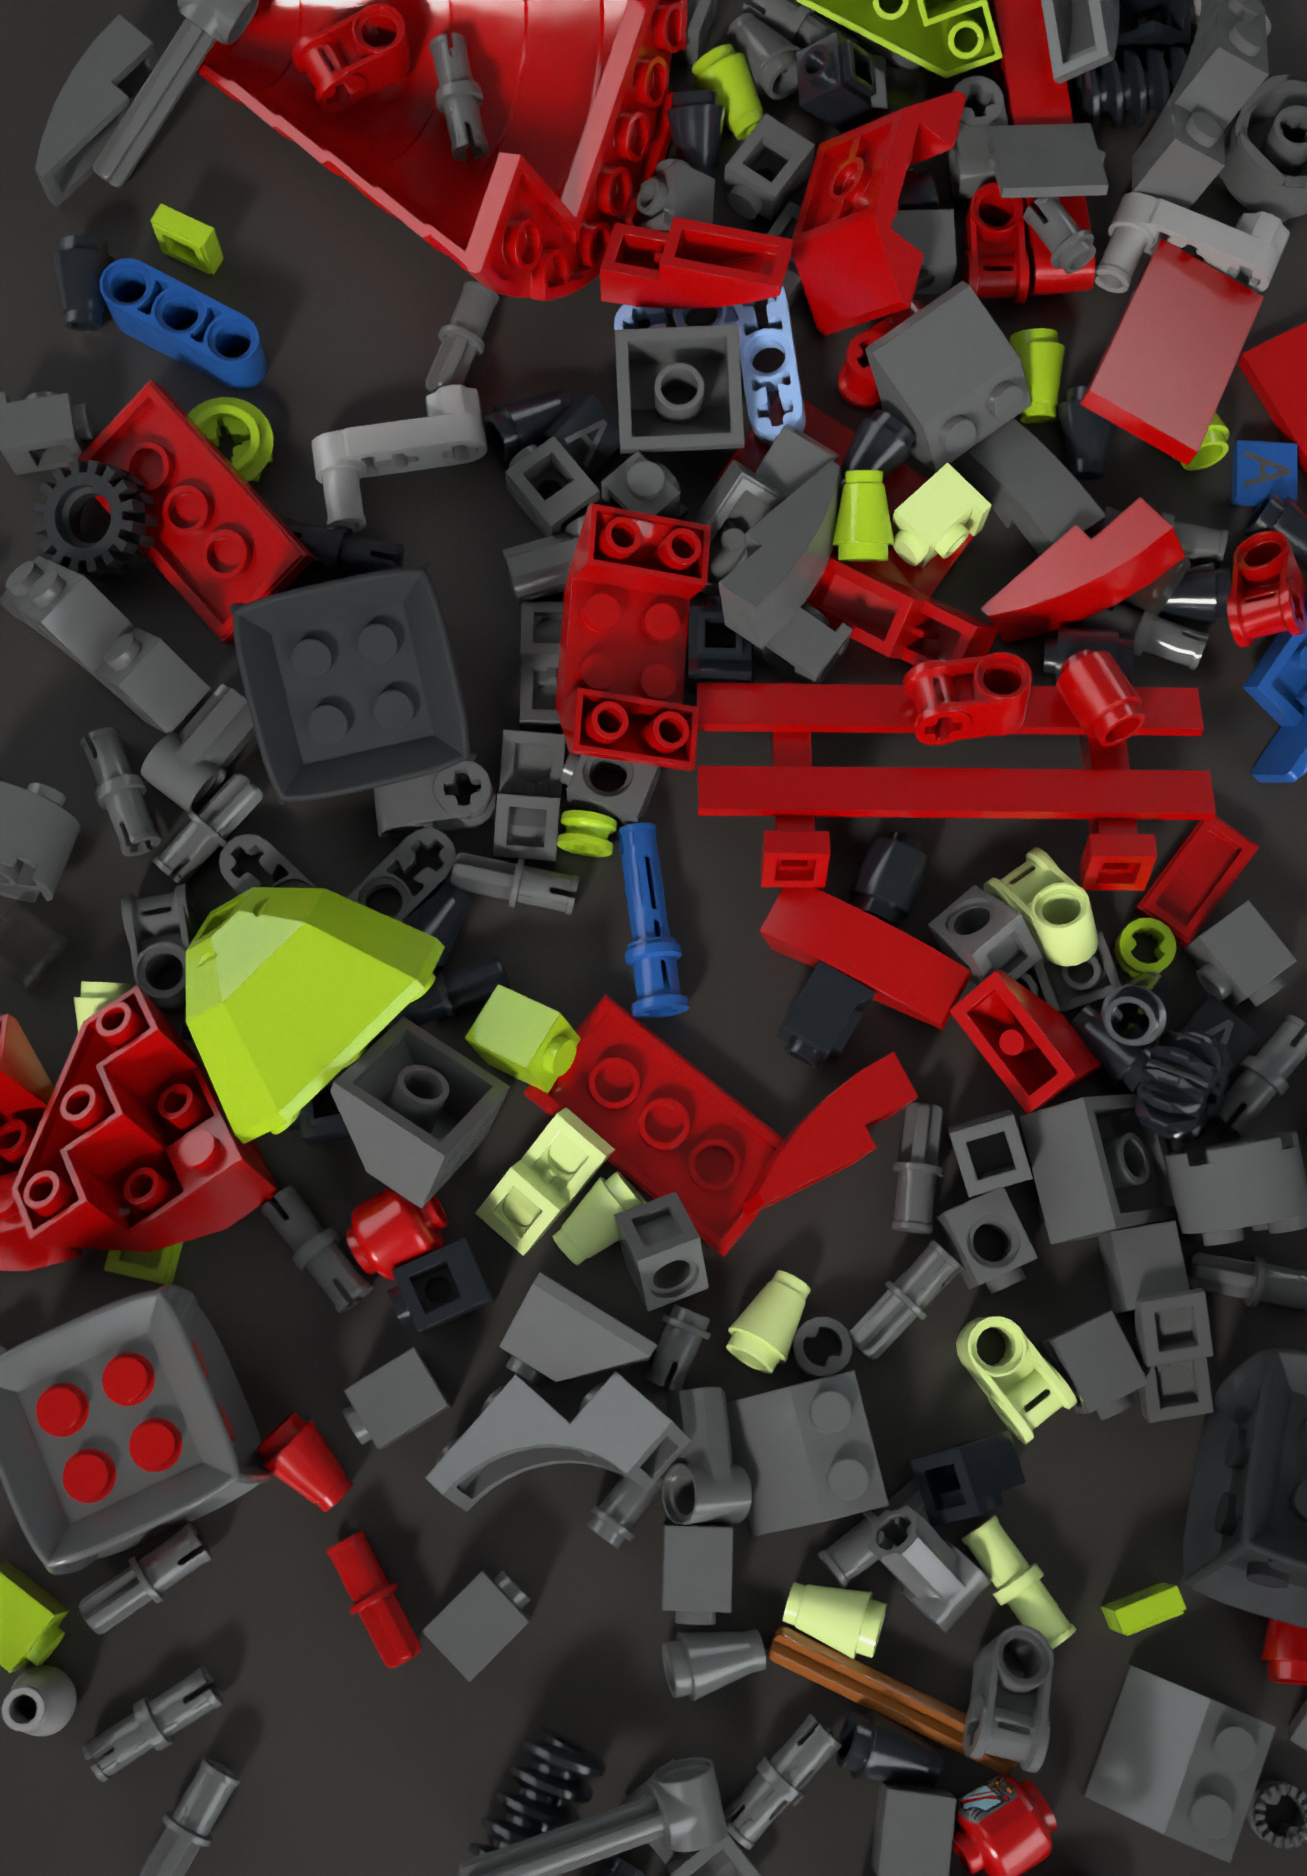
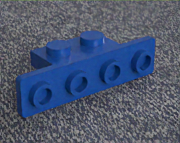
M1307 593L1305 594V633L1296 636L1291 635L1289 631L1279 633L1242 686L1281 726L1251 770V775L1258 782L1293 783L1307 772Z

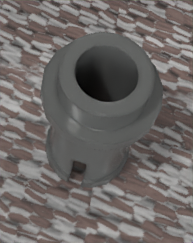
M1058 197L1037 198L1034 202L1041 211L1037 213L1033 207L1029 206L1023 214V219L1033 228L1051 252L1050 263L1055 269L1062 268L1066 274L1080 270L1096 253V249L1092 245L1094 236L1089 230L1081 231L1059 202Z
M674 1304L670 1316L666 1314L662 1316L661 1320L667 1324L643 1378L659 1386H666L669 1390L676 1392L684 1390V1383L702 1339H710L711 1333L706 1330L711 1319Z
M621 1475L597 1508L593 1504L588 1510L593 1515L586 1523V1526L616 1549H619L625 1539L632 1542L635 1536L630 1533L662 1489L664 1480L659 1478L651 1489L645 1492L634 1482Z

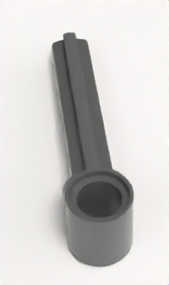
M259 0L177 1V6L180 8L179 12L186 19L94 162L93 170L99 177L118 188L125 185L216 40L224 46L226 43L228 45L233 44L251 22L257 10Z
M691 1757L667 1763L653 1773V1782L646 1786V1797L463 1861L458 1867V1876H558L660 1839L665 1847L677 1852H691L711 1847L722 1841L728 1834L713 1761L704 1757Z

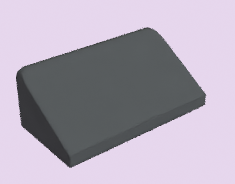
M736 460L730 463L692 520L694 523L711 526L707 586L701 590V592L710 597L720 596L718 582L748 558L745 533L787 498Z

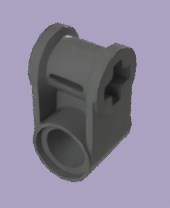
M984 76L965 78L953 90V92L959 90L966 96L959 123L958 137L954 142L953 149L947 151L949 182L955 201L971 200L977 189L985 184L997 182L995 172L987 168L990 152L985 137L987 126L1008 125L1004 96L1000 87L993 80Z
M463 761L430 775L374 788L378 836L386 839H405L414 831L424 828L445 832L481 827L492 818L497 804V797L488 773L481 765L473 761ZM472 784L475 792L470 796V804L465 806L459 805L456 797L461 796V786Z
M188 884L176 885L175 891L171 893L137 899L132 893L122 895V917L130 945L134 978L137 985L145 991L158 1009L167 1013L185 1011L186 950L198 932L194 902ZM170 966H180L183 968V976L175 987L168 990L155 989V980L163 969Z
M1015 1625L1004 1630L984 1645L977 1653L973 1664L974 1672L970 1706L963 1731V1748L967 1757L980 1759L985 1753L1017 1761L1024 1771L1036 1773L1041 1768L1050 1736L1048 1712L1054 1656L1048 1640L1038 1630L1030 1626ZM1003 1650L1013 1653L1020 1660L1023 1666V1678L1012 1675L1006 1668L1003 1661Z

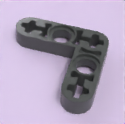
M424 828L414 831L347 898L367 907L368 899L372 893L383 888L393 889L401 895L403 900L401 910L393 919L403 922L435 894L442 883H450L456 858L454 844L446 834L437 829ZM244 834L236 836L227 842L221 851L219 859L221 874L238 895L252 887H264L257 878L248 872L240 878L237 877L241 868L236 860L244 853L250 858L256 857L259 853L263 854L259 862L265 873L275 881L271 887L318 888L275 847L258 835ZM422 847L425 851L432 852L439 847L442 849L439 853L442 867L438 871H434L428 866L423 868L413 878L415 886L421 889L417 895L413 896L405 882L392 873L396 869L401 868L407 878L419 864L415 855L418 849ZM281 872H285L287 874L286 877H283L280 880H278Z

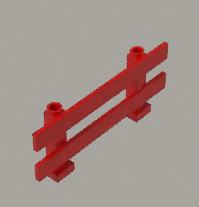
M794 681L778 684L697 683L698 731L770 732L771 766H698V816H773V831H764L760 865L761 887L825 888L830 859L829 831H815L814 817L1089 819L1090 834L1078 868L1080 887L1084 890L1145 891L1157 858L1155 834H1138L1136 820H1214L1216 815L1210 770H1130L1127 741L1124 740L1116 745L1104 747L1097 738H1089L1057 691L1056 686H1031L1025 720L1022 726L1011 734L1079 735L1083 769L812 767L811 732L915 733L913 723L917 717L914 700L910 699L905 693L904 685L801 684ZM1134 687L1143 701L1141 711L1145 715V722L1133 735H1202L1204 726L1198 688ZM938 719L936 724L938 727L941 726L940 719Z

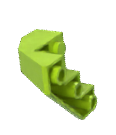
M796 0L944 78L1003 58L987 0Z
M252 887L212 910L186 950V1023L234 1135L245 1144L269 1131L272 1134H279L288 1128L299 1116L301 1109L343 1068L354 1063L365 1052L369 1042L410 1002L417 1000L428 991L435 981V975L432 972L445 946L437 938L325 888Z

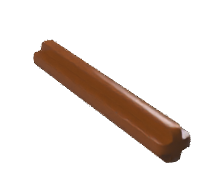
M786 1625L780 1626L776 1630L767 1653L771 1661L965 1755L963 1731L966 1713L852 1659ZM985 1753L980 1759L971 1758L1003 1775H1010L1018 1763L1017 1761Z

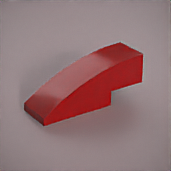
M673 217L669 232L615 222L600 267L601 301L637 307L695 309L746 304L780 296L793 250L794 239Z
M1139 497L1093 539L1086 535L1077 525L1072 527L980 609L990 625L999 629L997 636L1004 643L1042 635L1057 630L1059 627H1066L1080 622L1118 604L1155 581L1186 556L1173 527Z
M832 555L813 591L804 602L819 610L828 619L829 627L837 630L844 623L853 629L850 638L889 658L902 659L914 666L930 660L947 661L988 655L999 630L891 579L850 562L838 561V558Z
M783 887L759 931L773 951L813 968L821 960L876 992L872 1000L942 1030L951 1016L949 1010L957 1004L972 976L968 968L877 917L814 887Z
M894 1051L862 1069L813 1108L782 1140L759 1172L742 1204L747 1217L857 1163L877 1148L867 1128L899 1113L919 1098Z

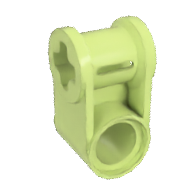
M1035 847L1026 854V862L1001 880L993 877L984 883L985 892L1022 915L1040 952L1055 965L1065 967L1079 965L1089 960L1096 952L1099 944L1098 933L1088 894L1060 870L1054 860L1042 849Z
M1001 1316L976 1318L966 1323L959 1332L956 1348L962 1365L986 1394L989 1403L999 1418L1023 1444L1029 1443L1034 1438L1033 1430L1061 1407L1069 1410L1077 1404L1076 1396L1066 1381L1041 1356L1021 1328L1012 1320ZM989 1327L997 1330L1002 1335L1006 1348L1003 1358L993 1366L987 1365L980 1359L976 1346L979 1335Z

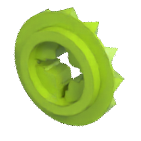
M232 397L214 398L193 408L187 415L216 447L219 446V437L222 436L220 427L225 426L227 434L231 436L234 443H242V445H237L233 448L234 457H231V464L247 482L251 480L259 482L261 472L267 463L273 462V439L275 438L265 415L251 403Z

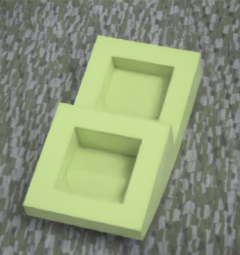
M565 1107L554 1116L522 1159L507 1171L475 1214L524 1256L558 1219L615 1149Z

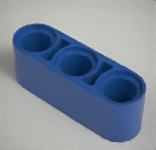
M119 259L111 263L103 271L100 278V291L116 326L125 334L233 390H249L257 386L265 378L268 370L266 353L259 331L254 322L245 315L136 259ZM133 293L144 294L134 302H122ZM184 320L196 321L185 330L173 329ZM235 347L249 348L239 357H225V354Z

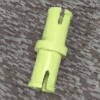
M994 1515L965 1535L961 1541L964 1545L968 1546L997 1588L993 1596L1000 1606L1007 1603L1022 1625L1038 1630L1048 1640L1051 1648L1054 1649L1075 1633L1076 1628L1073 1624H1070L1040 1581L1044 1573L1036 1563L1032 1565L1027 1563L999 1524V1519Z

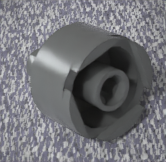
M1289 74L1276 75L1264 80L1240 109L1224 142L1225 166L1218 174L1231 195L1242 206L1254 213L1263 211L1280 218L1282 223L1286 222L1289 218L1307 214V81L1287 80Z
M0 775V895L25 902H36L41 891L46 901H50L54 897L78 837L80 824L74 816L63 809L66 797L58 790L40 783H29L27 789L5 782V779Z
M1296 1131L1274 1133L1271 1139L1257 1141L1253 1137L1188 1148L1182 1150V1153H1168L1164 1155L1179 1230L1181 1234H1188L1190 1243L1204 1242V1246H1213L1241 1241L1245 1239L1243 1227L1252 1226L1253 1231L1269 1229L1270 1234L1307 1228V1178Z

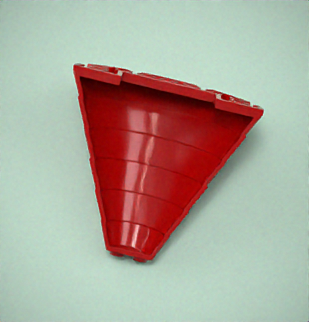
M259 0L257 10L243 34L231 45L226 43L224 46L216 40L197 73L233 100L246 105L279 134L296 142L329 171L337 176H342L382 210L400 219L432 247L453 259L485 287L508 297H530V299L549 301L565 297L583 288L600 274V267L615 222L633 226L638 224L637 198L641 190V184L656 175V166L659 162L665 160L672 136L666 113L667 110L672 108L671 95L675 93L668 90L671 53L686 50L687 0ZM387 4L397 9L403 16L406 25L411 57L410 70L406 77L396 84L389 85L358 100L346 110L337 113L323 112L315 100L316 89L308 75L299 72L291 59L295 45L310 32L327 28L358 13L366 6ZM446 33L449 52L453 48L452 33H459L466 37L473 81H476L481 86L483 102L479 109L490 151L486 156L475 161L472 160L470 145L465 148L467 162L453 159L446 117L437 107L435 96L436 91L439 89V84L429 44L431 40L441 34ZM382 43V44L376 45V46H374V47H383V46H387V45H389V44H383V43ZM319 49V50H318V52L320 53L321 56H322V50H323V49ZM335 87V88H336V92H335V93H338V92H339V89H338V87Z

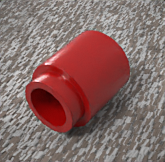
M1090 649L1083 650L1071 656L1062 665L1061 675L1056 682V689L1089 738H1097L1102 746L1108 747L1123 742L1141 728L1145 722V715L1141 711L1143 701L1110 652H1093Z

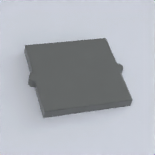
M1090 123L987 126L985 137L990 152L987 168L995 172L1001 198L1107 195L1109 184L1103 167L1105 152L1098 150Z

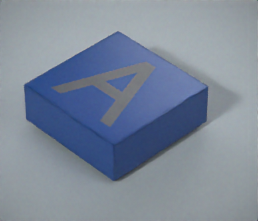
M1237 440L1232 447L1231 505L1259 506L1271 493H1274L1282 500L1289 496L1296 503L1297 444Z

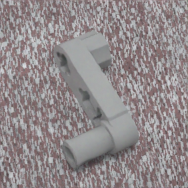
M1131 192L1122 197L1110 223L1108 234L1111 238L1103 258L1095 270L1094 281L1106 291L1113 293L1126 292L1143 252L1150 255L1159 240L1163 238L1257 293L1263 292L1271 282L1288 242L1290 231L1283 225L1280 218L1263 211L1244 213L1239 217L1236 227L1233 228L1162 198L1157 199L1147 194Z
M461 384L440 387L434 393L426 396L427 417L349 427L316 436L312 440L311 447L315 476L317 481L323 484L328 516L327 528L334 530L337 525L350 527L353 529V533H356L366 527L359 481L361 478L459 465L482 458L487 452V442L480 396L477 389L467 388Z

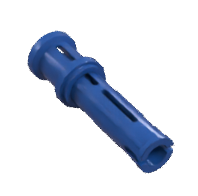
M652 823L628 824L616 831V836L619 840L624 889L632 943L627 945V950L624 953L625 963L633 968L637 1001L631 1005L632 1015L641 1019L669 1017L681 1014L690 1008L687 996L681 995L677 960L681 958L682 950L677 940L670 937L656 838L657 827Z

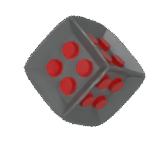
M167 1284L157 1290L117 1300L40 1334L0 1355V1478L19 1524L32 1549L45 1565L48 1572L54 1575L82 1570L95 1559L114 1555L155 1539L234 1501L260 1483H266L271 1479L270 1472L261 1467L265 1460L255 1450L262 1440L228 1356L212 1324L199 1307L197 1298L188 1289L174 1284Z

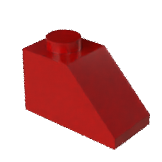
M1002 970L992 973L949 1010L1027 1114L1056 1103L1102 1066L1062 1013Z

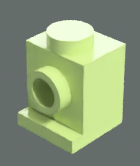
M947 462L894 511L891 527L895 545L892 546L896 553L911 566L919 565L923 568L937 554L946 559L962 545L969 534L974 537L983 529L992 504Z

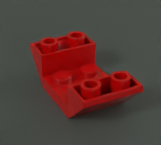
M959 90L900 109L819 144L792 238L794 239L792 255L799 276L802 278L801 282L816 328L825 336L910 308L911 301L917 290V279L924 254L892 230L891 226L898 212V200L907 168L953 149L954 142L959 134V123L966 101V96Z
M594 503L588 506L564 587L555 707L569 753L684 771L695 769L699 707L684 705L683 694L690 599L707 586L710 525Z

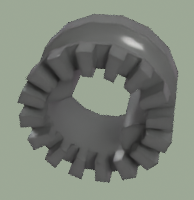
M815 1317L803 1323L796 1330L791 1346L792 1357L797 1366L806 1374L815 1377H828L840 1372L849 1362L852 1354V1339L848 1330L839 1321L829 1317ZM819 1328L832 1331L837 1336L840 1344L839 1355L827 1357L824 1366L811 1363L803 1350L805 1338H815Z
M1268 1780L1257 1785L1246 1815L1250 1828L1258 1837L1277 1848L1291 1849L1290 1847L1301 1846L1304 1840L1307 1841V1795L1304 1791L1283 1780ZM1281 1795H1288L1293 1800L1296 1808L1294 1823L1282 1822L1279 1832H1272L1268 1829L1267 1823L1264 1822L1265 1815L1263 1810L1267 1808L1265 1805L1266 1803L1271 1805L1278 1804Z

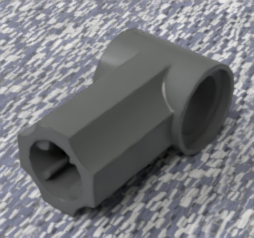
M585 515L570 522L565 527L563 533L502 550L510 584L518 605L522 604V602H530L564 592Z
M221 684L179 734L176 732L170 733L153 747L142 765L141 777L188 813L191 811L195 814L198 813L221 789L226 778L225 769L255 735L247 699L233 688Z
M701 1387L667 1394L668 1418L692 1440L675 1459L674 1465L669 1468L664 1478L662 1501L669 1520L675 1525L682 1526L738 1524L745 1519L749 1512L752 1501V1488L745 1469L738 1463H733L725 1391L721 1390V1387Z
M908 1505L894 1511L885 1510L870 1527L872 1539L868 1549L904 1585L901 1592L944 1633H947L991 1584V1581L973 1562L949 1541H943L931 1525Z

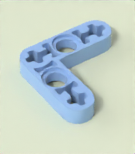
M783 285L780 296L767 299L766 309L770 328L759 330L758 321L753 309L755 302L716 307L718 316L712 324H738L740 363L748 416L757 439L770 447L786 424L803 432L806 421L790 309ZM623 304L614 318V329H638V321L643 319L649 320L651 326L648 328H667L670 325L666 316L668 313H673L677 327H689L686 324V317L692 309L650 308ZM766 348H777L785 354V361L778 370L771 373H762L752 366L753 359L758 352ZM779 390V397L785 414L782 425L772 426L769 419L771 407L767 392Z

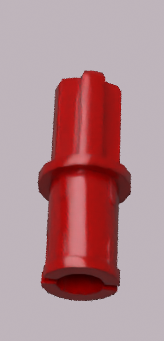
M364 1530L326 1550L327 1556L331 1558L354 1604L348 1610L351 1615L358 1612L384 1665L389 1669L396 1668L414 1658L421 1651V1644L394 1593L395 1590L399 1589L397 1582L390 1585L366 1539Z

